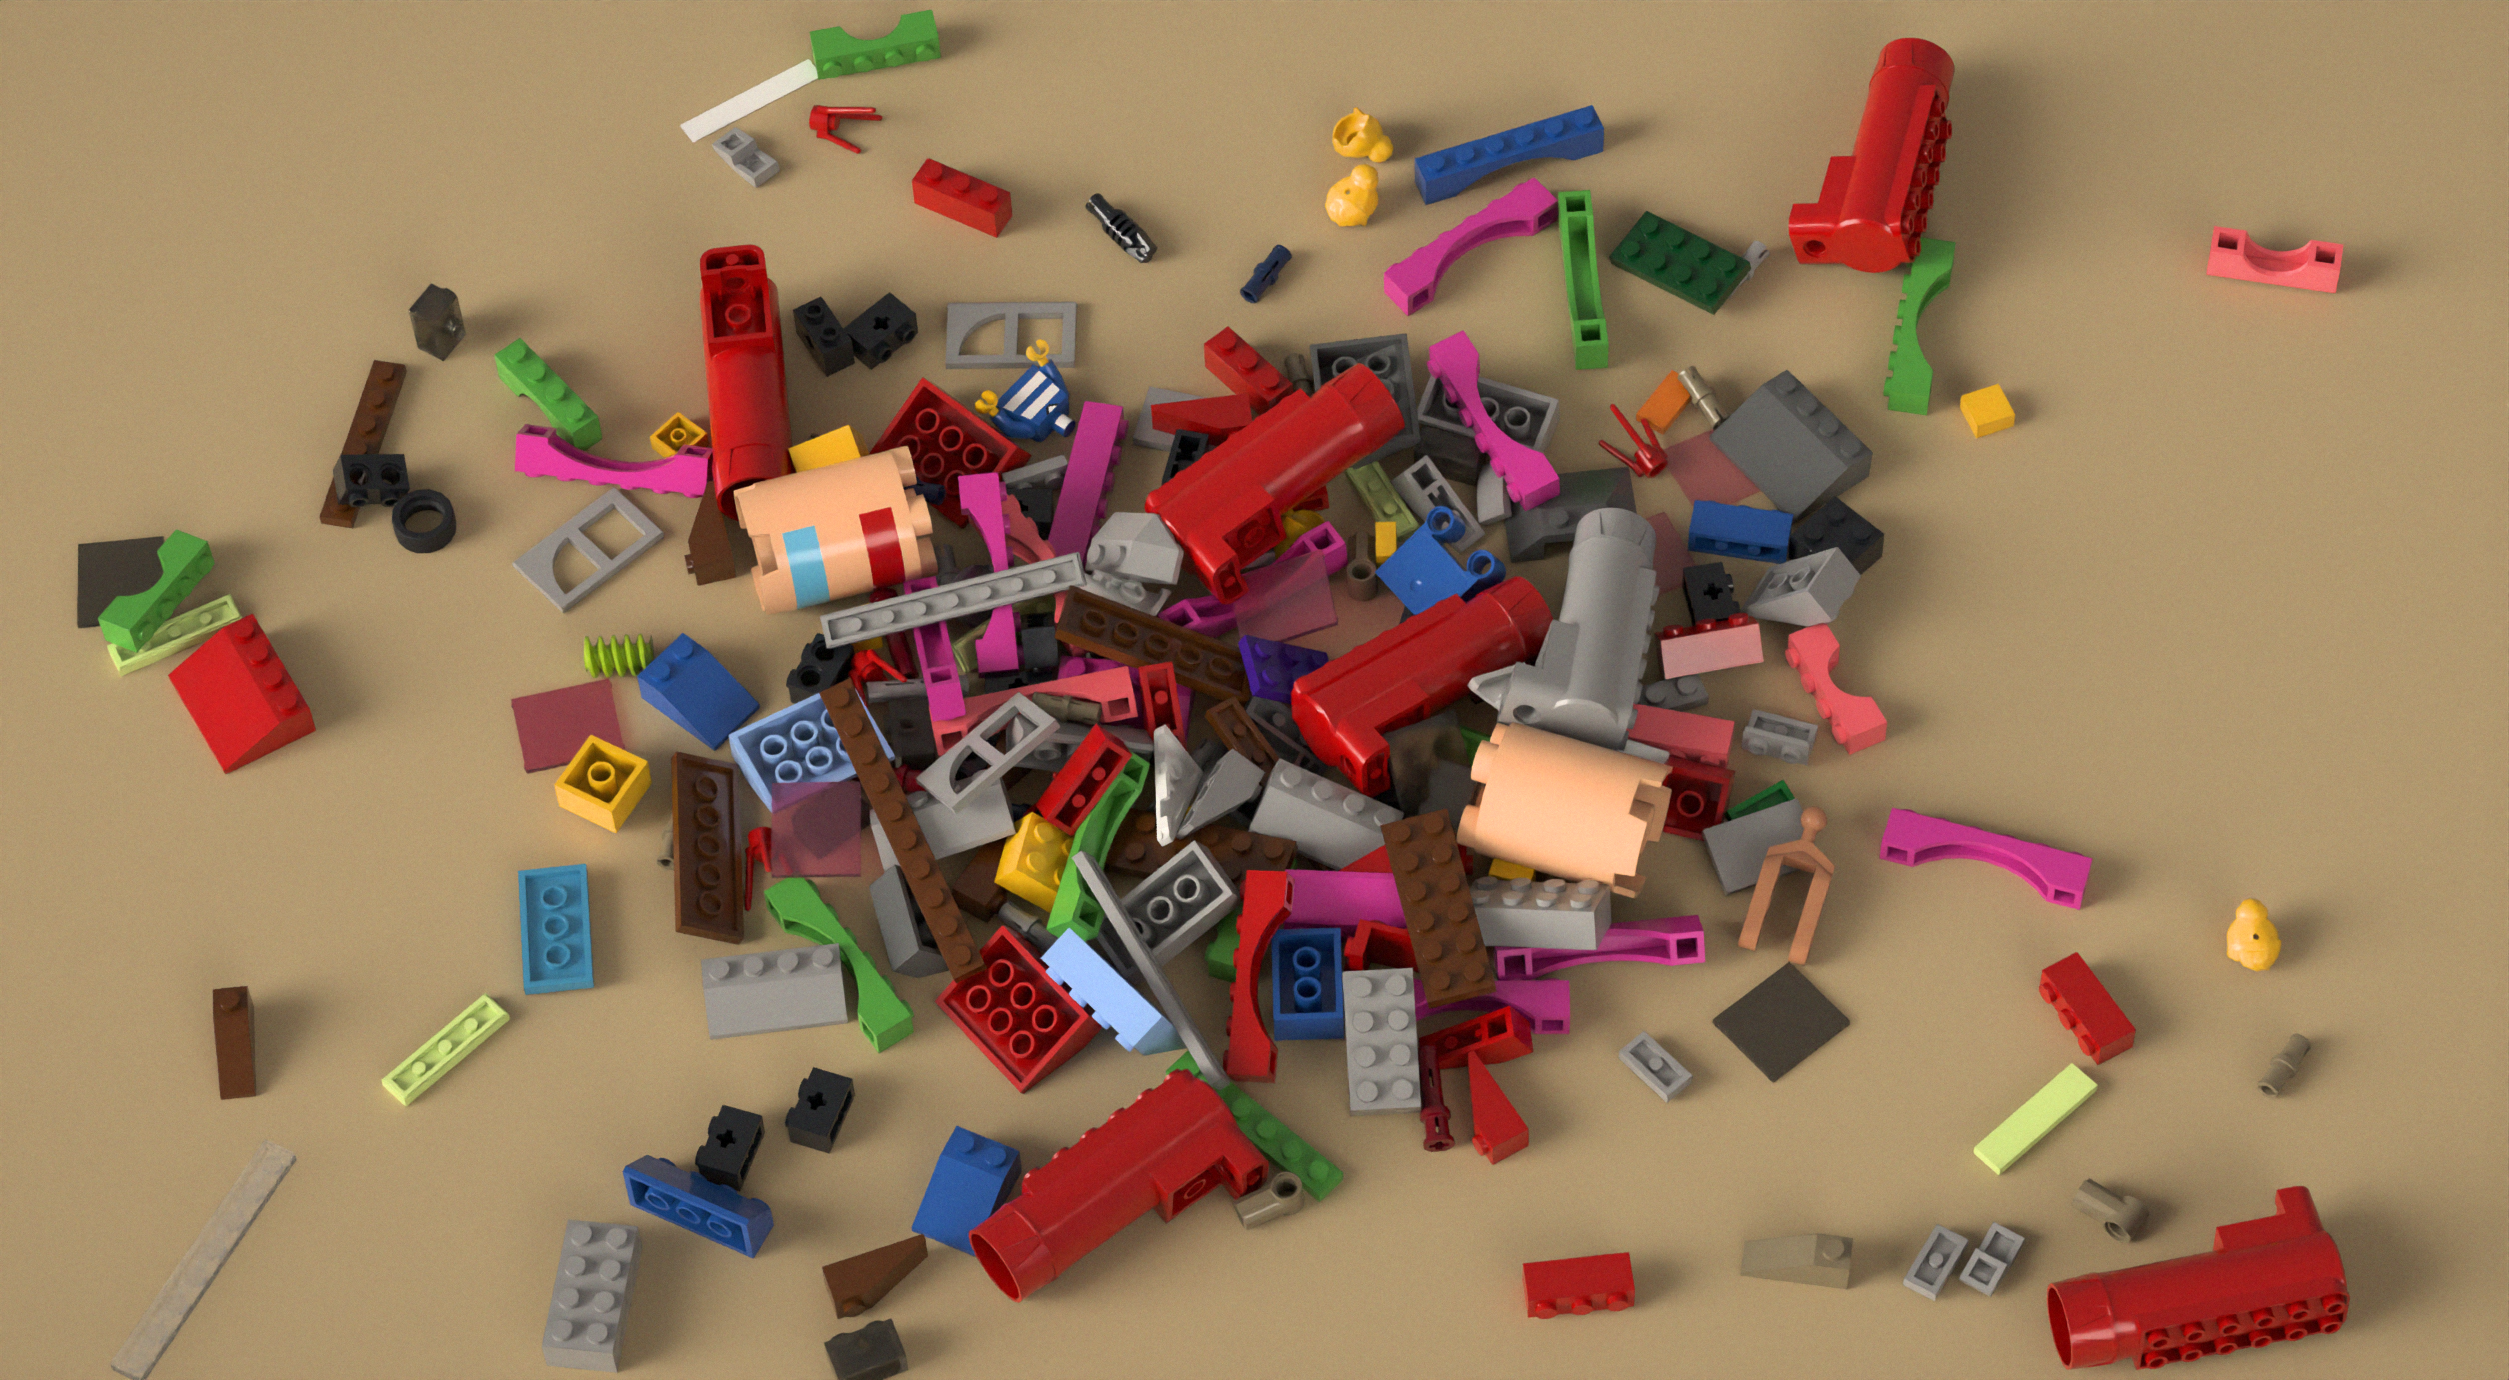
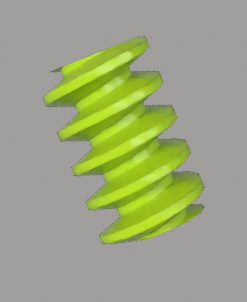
M625 634L622 644H619L616 636L612 635L609 645H605L602 636H598L595 646H592L588 636L584 638L586 672L589 669L593 678L599 677L601 669H603L607 678H611L614 668H616L620 677H624L628 667L633 676H638L641 667L644 670L654 660L652 635L649 643H645L642 634H638L634 644H632L628 634Z

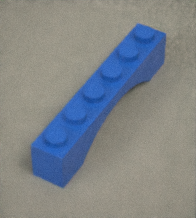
M1593 105L1417 157L1415 158V184L1425 205L1457 196L1481 177L1513 163L1545 157L1565 158L1574 161L1601 153L1604 146V127Z

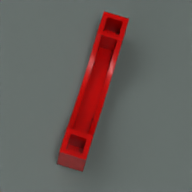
M1247 870L1246 880H1242L1240 885V899L1244 901L1243 913L1238 915L1236 924L1237 934L1240 935L1239 948H1235L1233 954V966L1237 969L1236 982H1232L1230 986V1001L1233 1003L1232 1016H1228L1226 1023V1033L1230 1037L1229 1050H1225L1223 1054L1224 1071H1227L1226 1074L1232 1080L1238 1082L1275 1083L1278 1048L1269 1036L1261 1016L1258 1001V978L1261 963L1269 942L1283 922L1292 914L1295 879L1288 872Z

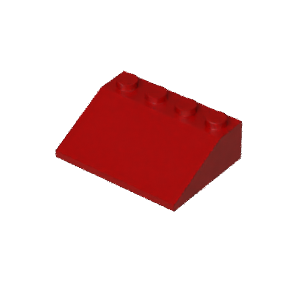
M924 377L919 381L869 453L872 455L908 446L916 477L924 482L945 486L946 495L943 503L940 506L929 504L961 528H965L969 524L968 515H961L958 476L998 472L999 482H1002L1003 473L1024 467L1032 456L942 388Z
M253 613L220 629L168 674L171 683L225 775L316 731L309 706Z
M1002 925L979 950L987 969L959 983L953 980L934 1002L1016 1089L1024 1094L1084 1049L1102 1029V1026L1092 1017L1095 1010L1089 1004L1083 1008L1068 994L1072 988L1066 982L1060 986L1045 972L1049 966L1041 959L1042 955L1020 932Z

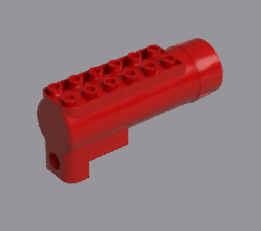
M1900 38L1891 41L1881 50L1869 83L1868 98L1852 155L1831 156L1818 203L1793 204L1788 228L1799 264H1845L1858 271L1880 273L1892 270L1901 263H1913L1916 256H1920L1921 236L1927 230V213L1929 209L1933 208L1934 187L1939 185L1941 162L1946 160L1945 146L1947 139L1952 137V123L1950 120H1947L1945 110L1949 103V93L1955 73V66L1950 55L1940 46L1920 38Z
M752 244L712 248L704 252L700 258L703 287L699 298L713 451L712 474L719 510L725 516L739 521L734 499L735 490L752 486L753 483L797 473L788 450L793 446L778 289L776 284L768 278L763 250Z
M1357 363L1322 385L1310 397L1301 388L1293 394L1284 397L1280 403L1266 413L1257 416L1253 422L1239 432L1232 434L1218 447L1206 452L1201 459L1185 470L1178 472L1174 478L1161 487L1151 491L1146 498L1145 512L1159 514L1162 521L1172 532L1176 544H1179L1184 551L1181 568L1188 574L1195 575L1220 603L1224 605L1231 604L1249 592L1246 580L1240 575L1239 571L1287 538L1281 516L1352 465L1373 454L1405 428L1403 416L1392 395L1380 379L1368 367Z
M1514 576L1478 593L1466 603L1456 593L1445 600L1438 601L1427 610L1409 617L1405 622L1396 627L1383 631L1379 636L1363 645L1354 647L1350 652L1341 657L1328 661L1324 666L1310 674L1299 677L1294 682L1291 692L1292 719L1298 725L1303 738L1312 752L1323 763L1331 767H1337L1361 794L1373 798L1391 788L1387 764L1430 741V716L1473 693L1467 686L1473 677L1513 666L1516 662L1528 664L1538 657L1553 619L1552 614L1537 589L1520 576Z
M1175 1069L1154 1090L1148 1088L1143 1091L1131 1106L1126 1109L1122 1107L1113 1112L1108 1118V1122L1098 1129L1093 1127L1087 1130L1081 1136L1080 1141L1071 1148L1064 1147L1052 1157L1051 1162L1042 1168L1037 1166L1030 1170L1022 1181V1195L1002 1205L992 1216L970 1230V1244L980 1264L995 1285L1009 1299L1019 1303L1036 1290L1056 1280L1069 1267L1152 1208L1165 1223H1168L1221 1184L1235 1200L1260 1189L1267 1181L1269 1161L1238 1127L1226 1103L1207 1082L1195 1077L1189 1069Z
M2305 1186L2278 1189L2275 1198L2277 1211L2274 1216L2216 1227L2213 1251L2114 1271L2092 1272L2050 1283L2047 1288L2048 1317L2054 1344L2063 1366L2067 1370L2108 1365L2132 1358L2136 1370L2145 1368L2158 1369L2169 1363L2179 1361L2193 1362L2204 1356L2214 1354L2227 1355L2239 1349L2249 1347L2262 1348L2274 1342L2284 1340L2297 1341L2309 1335L2337 1332L2346 1321L2350 1295L2347 1290L2346 1276L2339 1250L2332 1236L2324 1230L2309 1189Z

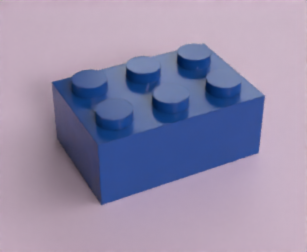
M1340 928L1277 930L1271 939L1274 1041L1344 1039Z

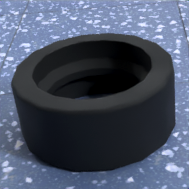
M422 489L407 493L397 501L392 510V524L397 540L409 551L415 553L435 552L450 543L456 533V518L450 500L440 492ZM423 510H433L441 513L443 516L441 524L428 532L416 533L405 527L409 517Z

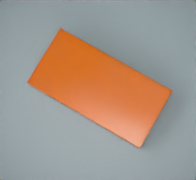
M1671 370L1636 413V421L1641 423V419L1646 418L1650 427L1662 435L1665 434L1692 400L1688 391L1678 380L1679 374Z

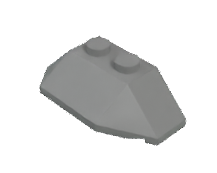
M1115 512L1092 538L1091 546L1087 553L1085 572L1088 575H1092L1094 569L1141 583L1177 584L1184 551L1179 544H1176L1172 532L1162 521L1159 514Z

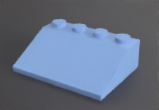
M819 693L728 735L732 757L739 765V769L746 781L773 815L858 777ZM859 696L889 761L894 760L895 755Z
M1068 928L1041 957L1049 966L1045 972L1060 986L1066 982L1072 988L1068 994L1083 1008L1089 1004L1095 1010L1092 1017L1106 1030L1112 1026L1119 1033L1115 1039L1129 1052L1135 1048L1145 1056L1187 1048L1172 1022L1072 929Z

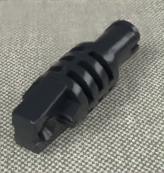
M1100 193L1091 196L1089 199L1091 203H1086L1085 208L1102 223L1103 231L1112 240H1115L1116 244L1121 246L1126 253L1141 263H1148L1155 254L1157 246L1146 232L1130 216H1127L1125 211L1114 209Z

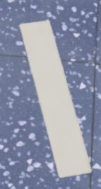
M807 59L681 124L680 127L690 140L695 142L818 79L816 67Z

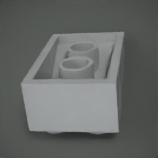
M1838 547L1769 567L1740 612L1747 613L1748 616H1753L1754 618L1807 627L1820 623L1828 624L1838 617L1840 613L1839 608L1854 593V586L1861 575Z

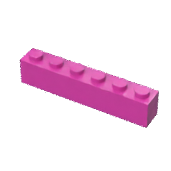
M1090 401L1084 402L1048 541L1055 550L1056 557L1079 552L1085 574L1087 553L1091 546L1092 538L1101 529V526H1099L1100 518L1105 519L1107 515L1108 499H1106L1107 492L1113 491L1115 484L1113 468L1114 465H1120L1122 446H1119L1121 439L1126 440L1129 429V420H1124L1123 406Z

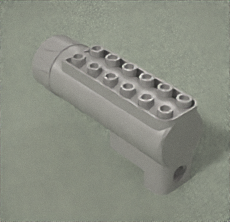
M1602 508L1586 514L1579 521L1573 548L1569 554L1568 575L1559 621L1552 619L1535 666L1516 662L1499 706L1497 723L1510 726L1512 722H1516L1608 749L1624 751L1629 731L1626 729H1633L1638 710L1633 709V704L1638 703L1642 690V685L1638 684L1637 680L1643 677L1647 660L1642 659V654L1646 655L1651 635L1646 634V629H1651L1655 617V611L1651 610L1650 607L1655 605L1660 588L1654 585L1657 571H1653L1656 534L1650 523L1643 517L1625 509Z

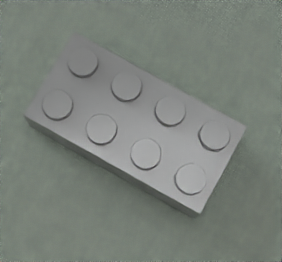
M1195 840L1120 899L1161 968L1244 902L1240 899L1239 890L1210 850ZM1105 913L1098 937H1096L1126 980L1137 985L1142 984L1146 980Z
M1487 876L1475 880L1469 889L1485 946L1597 950L1612 923L1610 886L1599 884L1594 880L1565 883L1561 879L1531 882L1528 878H1516L1512 881H1503Z
M1413 968L1344 971L1342 981L1350 1116L1420 1113L1421 1098Z
M568 1219L542 1342L547 1366L618 1372L643 1247L638 1226Z

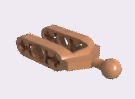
M1816 806L1805 809L1801 814L1800 822L1804 830L1800 840L1768 848L1742 928L1738 947L1755 952L1782 865H1786L1814 874L1788 958V962L1805 966L1835 870L1833 863L1814 844L1816 834L1827 825L1826 813L1823 809Z

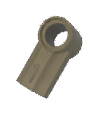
M1356 532L1355 535L1348 537V593L1356 601H1369L1375 597L1378 590L1377 574L1375 573L1377 570L1376 537L1368 532Z
M1281 1172L1274 1176L1270 1184L1234 1200L1233 1206L1242 1226L1249 1230L1281 1214L1290 1216L1298 1213L1304 1206L1301 1179L1292 1172ZM1287 1190L1295 1192L1288 1197L1280 1195L1283 1191Z
M2090 1178L2087 1181L2085 1180L2080 1186L2072 1203V1206L2102 1223L2105 1231L2112 1238L2122 1243H2129L2149 1216L2147 1207L2137 1198L2129 1195L2120 1197Z

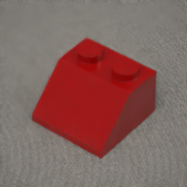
M1669 756L1664 764L1672 766L1673 769L1671 774L1669 773L1664 779L1662 786L1672 789L1663 832L1704 841L1701 834L1704 829L1724 823V814L1730 802L1736 771Z

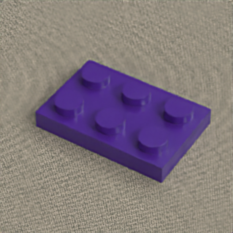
M1244 635L1238 642L1252 695L1291 704V692L1294 682L1299 677L1308 675L1321 668L1329 661L1327 652Z

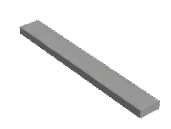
M1076 552L822 615L820 620L827 649H832L1067 591L1070 585L1077 588L1087 586L1080 553Z
M1081 850L1072 859L1209 1085L1222 1090L1230 1084V1079L1095 857Z

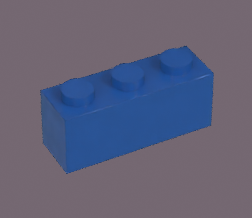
M1695 500L1689 528L1688 551L1775 564L1787 562L1790 535L1792 534L1793 514L1784 513L1779 510L1755 509L1746 505L1734 506L1720 504L1711 500Z

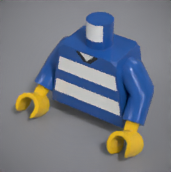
M1039 339L1036 341V344L1041 350L1040 355L1035 353L1032 346H1029L1026 350L1027 358L1031 361H1038V367L1033 364L999 399L993 391L986 390L981 394V397L987 401L988 405L981 399L975 402V410L980 414L989 413V419L1009 438L1032 439L1036 442H1042L1053 431L1066 438L1073 432L1076 422L1068 417L1070 412V395L1063 377L1052 359L1048 360L1046 357L1049 352L1047 342Z

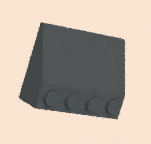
M1407 333L1310 345L1315 392L1342 372L1357 363H1361L1368 367L1384 384L1398 405L1404 419L1405 428L1373 454L1366 456L1350 468L1359 469L1421 443Z
M1788 370L1761 385L1709 436V440L1782 512L1793 514V523L1828 503L1834 496H1839L1869 477L1873 452Z

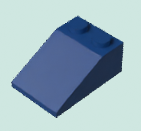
M684 633L674 640L637 676L642 699L714 751L729 738V734L735 732L760 708V704L708 650Z
M956 1126L940 1154L913 1222L912 1231L924 1234V1236L976 1256L970 1244L969 1231L992 1216L1004 1205L1022 1172L1020 1151Z

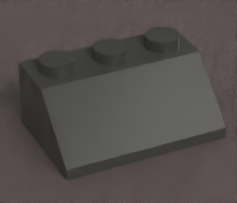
M892 866L869 886L892 971L915 978L949 971L901 866Z

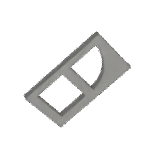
M1076 302L948 303L946 369L1030 368L1033 364L1038 367V361H1031L1027 358V355H1017L1019 319H1063L1062 354H1047L1046 357L1048 360L1052 359L1057 368H1075L1076 314L1078 305ZM1005 319L1004 355H960L965 341L977 328L991 321Z
M613 487L515 560L512 565L562 613H565L663 539L664 534L661 529ZM612 509H616L644 536L611 560L582 532ZM569 542L598 571L565 594L555 580L554 564L561 549Z
M1018 692L915 778L916 783L955 814H958L1059 729L1060 725L1053 717ZM1020 712L1038 727L1007 754L1003 755L985 740ZM973 751L989 763L991 767L957 795L954 789L957 770L964 759Z

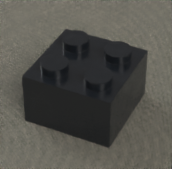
M1834 496L1790 535L1788 558L1795 560L1838 547L1858 573L1862 575L1882 557L1884 533Z

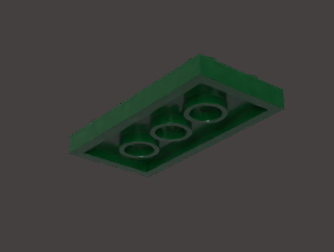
M1648 211L1642 215L1609 256L1611 264L1713 315L1716 314L1751 270L1748 260Z

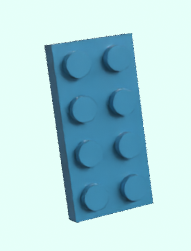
M586 864L518 871L525 995L594 988L588 870Z

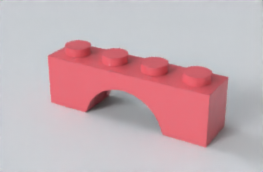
M2214 226L2206 275L2336 293L2344 244L2310 240L2305 246L2296 250L2274 251L2256 244L2249 237L2246 230Z
M1820 623L1789 634L1788 648L1785 650L1786 659L1791 668L1796 667L1801 675L1800 679L1804 690L1808 694L1812 693L1820 716L1823 719L1827 718L1831 724L1835 741L1839 745L1843 744L1849 755L1885 741L1887 721L1872 696L1859 697L1847 694L1840 690L1829 676L1830 672L1838 665L1840 645L1828 625Z

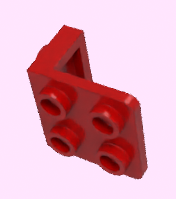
M1359 920L1355 936H1349L1346 942L1344 956L1347 959L1344 971L1369 970L1370 964L1376 963L1398 969L1413 968V972L1419 973L1407 928L1402 929L1389 926L1379 920Z

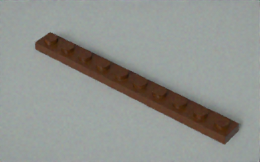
M849 678L820 692L823 703L954 981L959 983L987 969L852 681Z

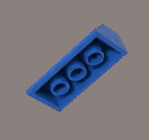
M645 1155L626 1165L622 1171L631 1206L754 1259L774 1226L771 1208L764 1201L758 1198L748 1199L739 1195L735 1189L725 1184L718 1186L707 1181L698 1172H686L679 1169L666 1158L656 1159Z

